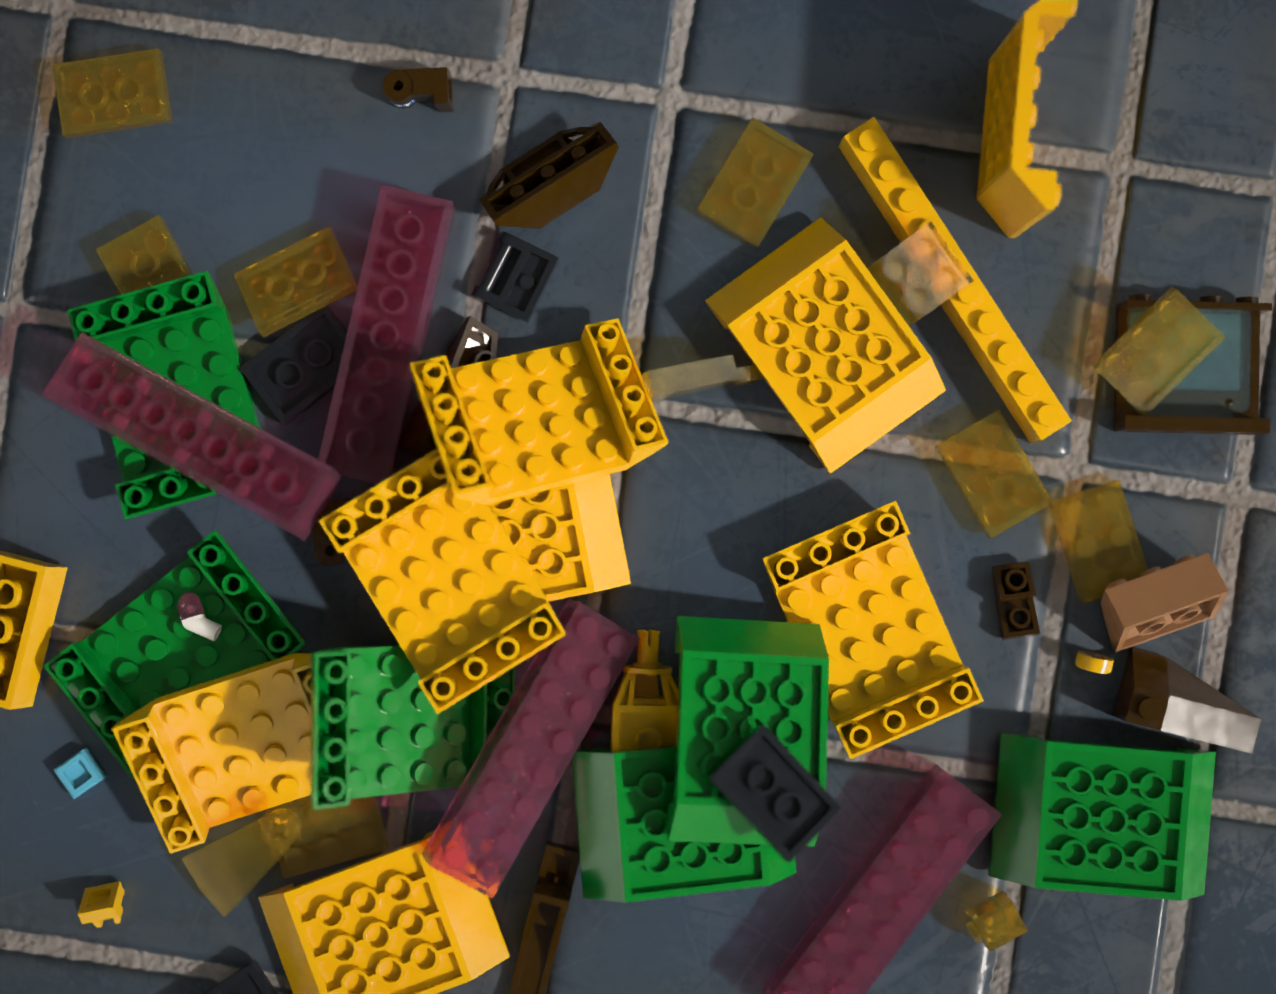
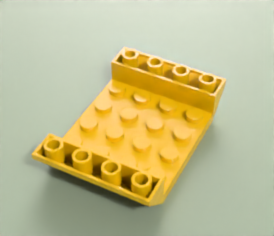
M1039 0L1021 16L988 62L976 200L1008 238H1017L1053 211L1060 201L1061 184L1056 183L1057 171L1026 168V166L1031 165L1034 153V144L1029 142V131L1036 122L1037 105L1032 104L1033 90L1038 88L1041 74L1040 66H1035L1039 53L1043 52L1045 46L1054 40L1057 32L1064 28L1069 18L1074 17L1078 0Z
M821 217L705 300L725 330L729 329L810 441V448L829 474L946 391L933 359L847 240Z
M619 318L585 325L581 339L574 342L450 368L446 355L412 362L409 366L454 498L488 505L624 471L668 444V439Z
M438 449L319 520L338 553H344L414 667L421 679L418 681V684L437 714L566 635L550 603L490 505L454 498Z
M610 474L489 504L548 601L631 584Z
M896 500L762 558L773 591L787 622L820 624L829 656L828 717L849 759L984 701L970 668L964 666L961 662L909 543L907 535L910 534V531Z
M293 653L156 698L113 726L114 735L170 854L205 843L209 828L310 795L312 654Z
M461 821L431 831L422 840L296 887L292 883L258 897L293 994H437L472 981L510 957Z

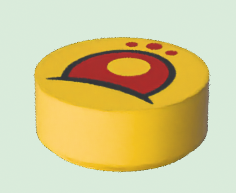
M1078 651L1075 660L1077 667L1099 674L1111 673L1114 659L1087 651Z

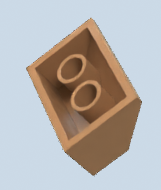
M1208 553L1197 557L1194 554L1186 555L1178 559L1172 566L1161 569L1159 566L1144 571L1139 578L1130 581L1119 579L1106 587L1100 604L1114 653L1216 616L1229 590Z

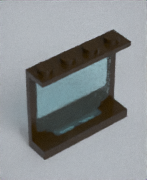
M1150 294L1129 295V300L1117 304L1114 432L1260 435L1270 433V419L1259 418L1260 314L1272 311V303H1259V297L1252 296L1238 297L1236 302H1223L1222 296H1202L1200 301H1187L1186 295L1164 296V300H1151Z

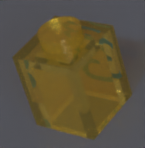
M1003 890L965 910L970 919V922L965 925L976 944L982 942L989 952L1028 932L1014 903Z

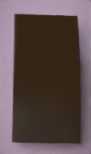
M1029 561L993 566L994 593L1002 641L1038 636L1040 629L1033 600L1036 592Z

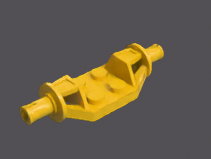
M637 630V662L623 665L622 671L625 673L612 702L610 751L677 744L679 690L671 676L672 667L658 662L659 630ZM657 675H660L663 696H659Z

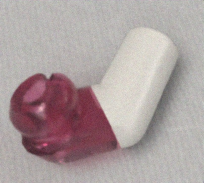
M195 593L183 594L177 604L183 627L211 641H216L222 630V625L206 618L202 602Z

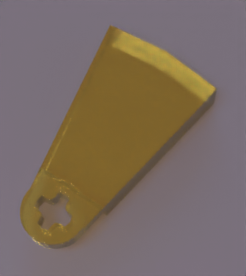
M733 354L649 370L642 374L652 402L733 383L734 386L764 380L755 365L736 368Z
M279 808L193 850L183 857L182 861L202 893L225 917L241 903L290 849L291 844L300 835L301 823L293 811ZM283 822L287 829L279 833L276 827Z

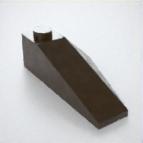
M471 316L466 317L446 353L450 368L496 359L498 332ZM421 399L411 415L399 445L400 449L419 459L437 449Z
M1135 648L1129 649L1112 716L1148 728L1248 753L1253 752L1261 722L1259 717L1171 659Z

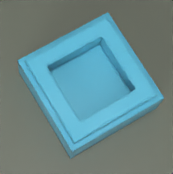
M88 748L82 749L54 769V772L73 799L79 797L107 777Z

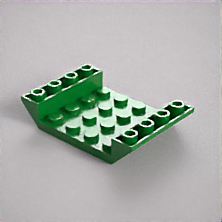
M208 271L67 310L76 345L87 348L124 481L115 484L124 520L267 481L266 447L247 378L239 369L243 363L228 310Z
M214 530L187 552L189 555L187 559L83 641L71 643L44 665V668L133 780H135V777L112 730L115 724L156 698L297 653L307 644L218 530ZM205 614L207 619L221 624L222 630L216 641H211L184 628L182 620Z
M676 616L675 653H680L675 796L674 803H669L667 841L769 845L707 777L760 724H764L826 790L829 656L820 624ZM818 834L808 843L807 846H815Z
M400 645L340 647L312 652L310 808L320 809L349 805V799L465 786L481 790L514 787L515 666L437 714L418 684V681L421 679Z
M1000 732L988 875L1040 889L1178 901L1204 895L1216 752L1189 748H1178L1177 751L1046 740L1036 735Z
M676 745L610 751L608 747L571 751L583 898L627 903L769 886L796 873L795 858L790 863L785 862L770 845L667 841L669 803H674Z

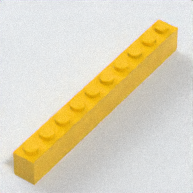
M871 118L846 134L838 146L1029 442L1042 441L1070 423L1072 420L876 118Z

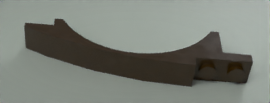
M551 841L546 843L508 994L546 993L580 861L579 848Z

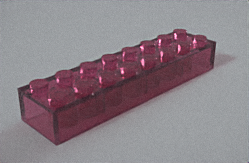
M381 185L316 470L377 484L395 474L401 450L399 445L405 433L415 389V382L409 366L410 363L421 361L455 215L453 201Z
M82 332L41 394L60 408L302 541L306 540L343 478L331 466Z
M568 599L558 616L566 635L536 654L421 854L429 866L492 899L640 639L584 604Z
M935 763L763 988L764 994H866L1002 814Z

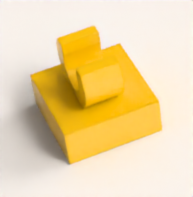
M120 881L85 888L77 914L82 924L93 923L95 927L100 928L104 920L111 918L114 919L115 924L120 923L123 913L121 904L125 892Z

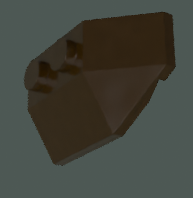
M601 122L594 123L591 127H576L559 131L500 169L490 183L487 193H484L479 201L496 226L540 229L600 191L619 146Z

